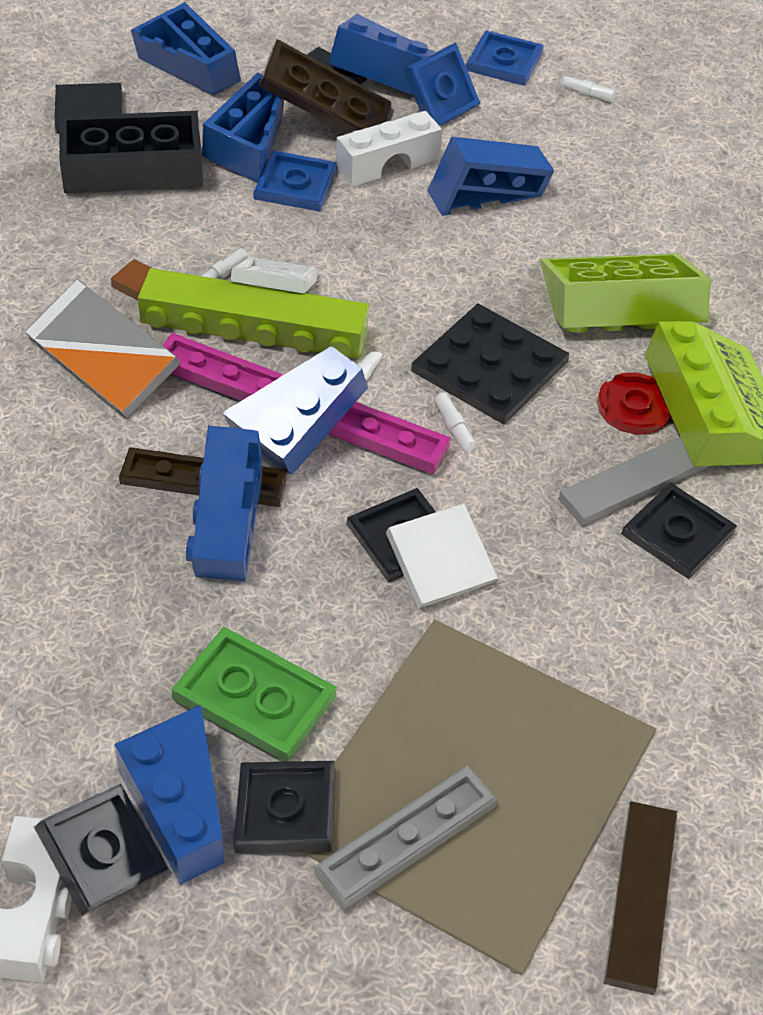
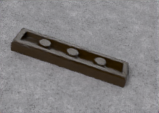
M129 447L119 475V482L122 485L199 496V475L204 458ZM262 466L263 477L258 504L280 507L288 478V470Z
M630 801L603 984L653 996L656 992L677 811Z

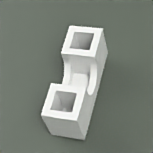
M422 111L339 136L336 140L337 170L351 187H355L380 179L384 164L396 154L403 159L410 169L440 160L442 128L426 111Z
M14 816L3 854L2 863L8 882L28 884L34 887L35 891L32 897L23 905L13 909H0V978L43 983L47 966L55 967L57 964L61 937L55 933L59 918L67 919L69 915L72 897L34 829V826L43 820L40 818Z

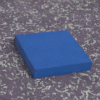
M485 30L466 62V68L468 72L525 86L543 53L544 45Z
M456 42L403 68L420 112L426 111L439 126L481 104Z
M273 150L254 189L253 198L254 200L320 212L336 174L337 162Z

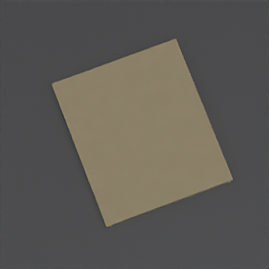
M434 619L335 761L332 852L301 853L319 863L324 861L468 765L497 798L496 808L378 887L373 893L509 968L513 974H520L522 976L652 739L656 728Z

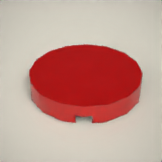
M638 372L620 373L615 375L613 380L608 383L606 380L601 385L597 399L599 414L609 425L619 431L634 435L651 434L662 430L671 421L672 416L654 377Z

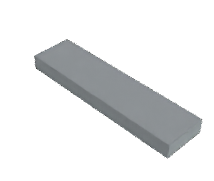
M678 437L561 490L559 501L583 527L662 490L670 482L675 484L710 466L694 467L681 437Z
M467 765L317 864L314 874L340 908L345 911L496 808L497 798Z

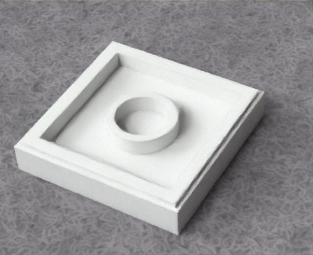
M248 257L232 268L231 282L305 293L316 283L318 269L316 267Z
M465 504L389 527L386 532L418 609L495 583L498 579Z

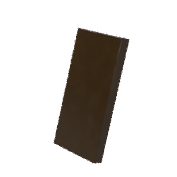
M276 39L272 46L258 85L346 134L387 122L392 104L388 99Z

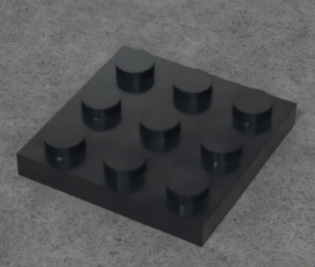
M477 303L412 362L411 372L505 425L568 362L570 353Z

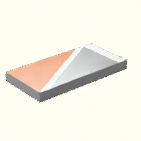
M78 279L25 331L31 340L126 418L131 416L181 364L173 353Z

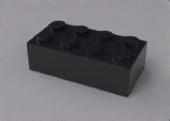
M198 111L59 116V161L64 193L203 187Z

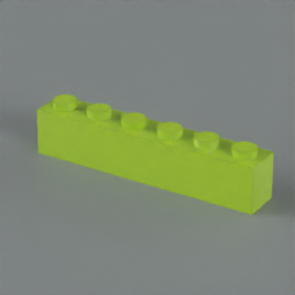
M150 268L138 296L140 323L149 324L155 328L168 327L185 330L191 334L204 333L216 335L227 340L240 339L258 342L264 346L276 345L294 348L300 352L312 351L321 353L332 346L348 358L359 359L368 330L369 303L255 286Z

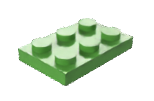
M223 626L171 691L174 701L189 709L201 705L203 717L278 759L289 761L336 698L337 687Z

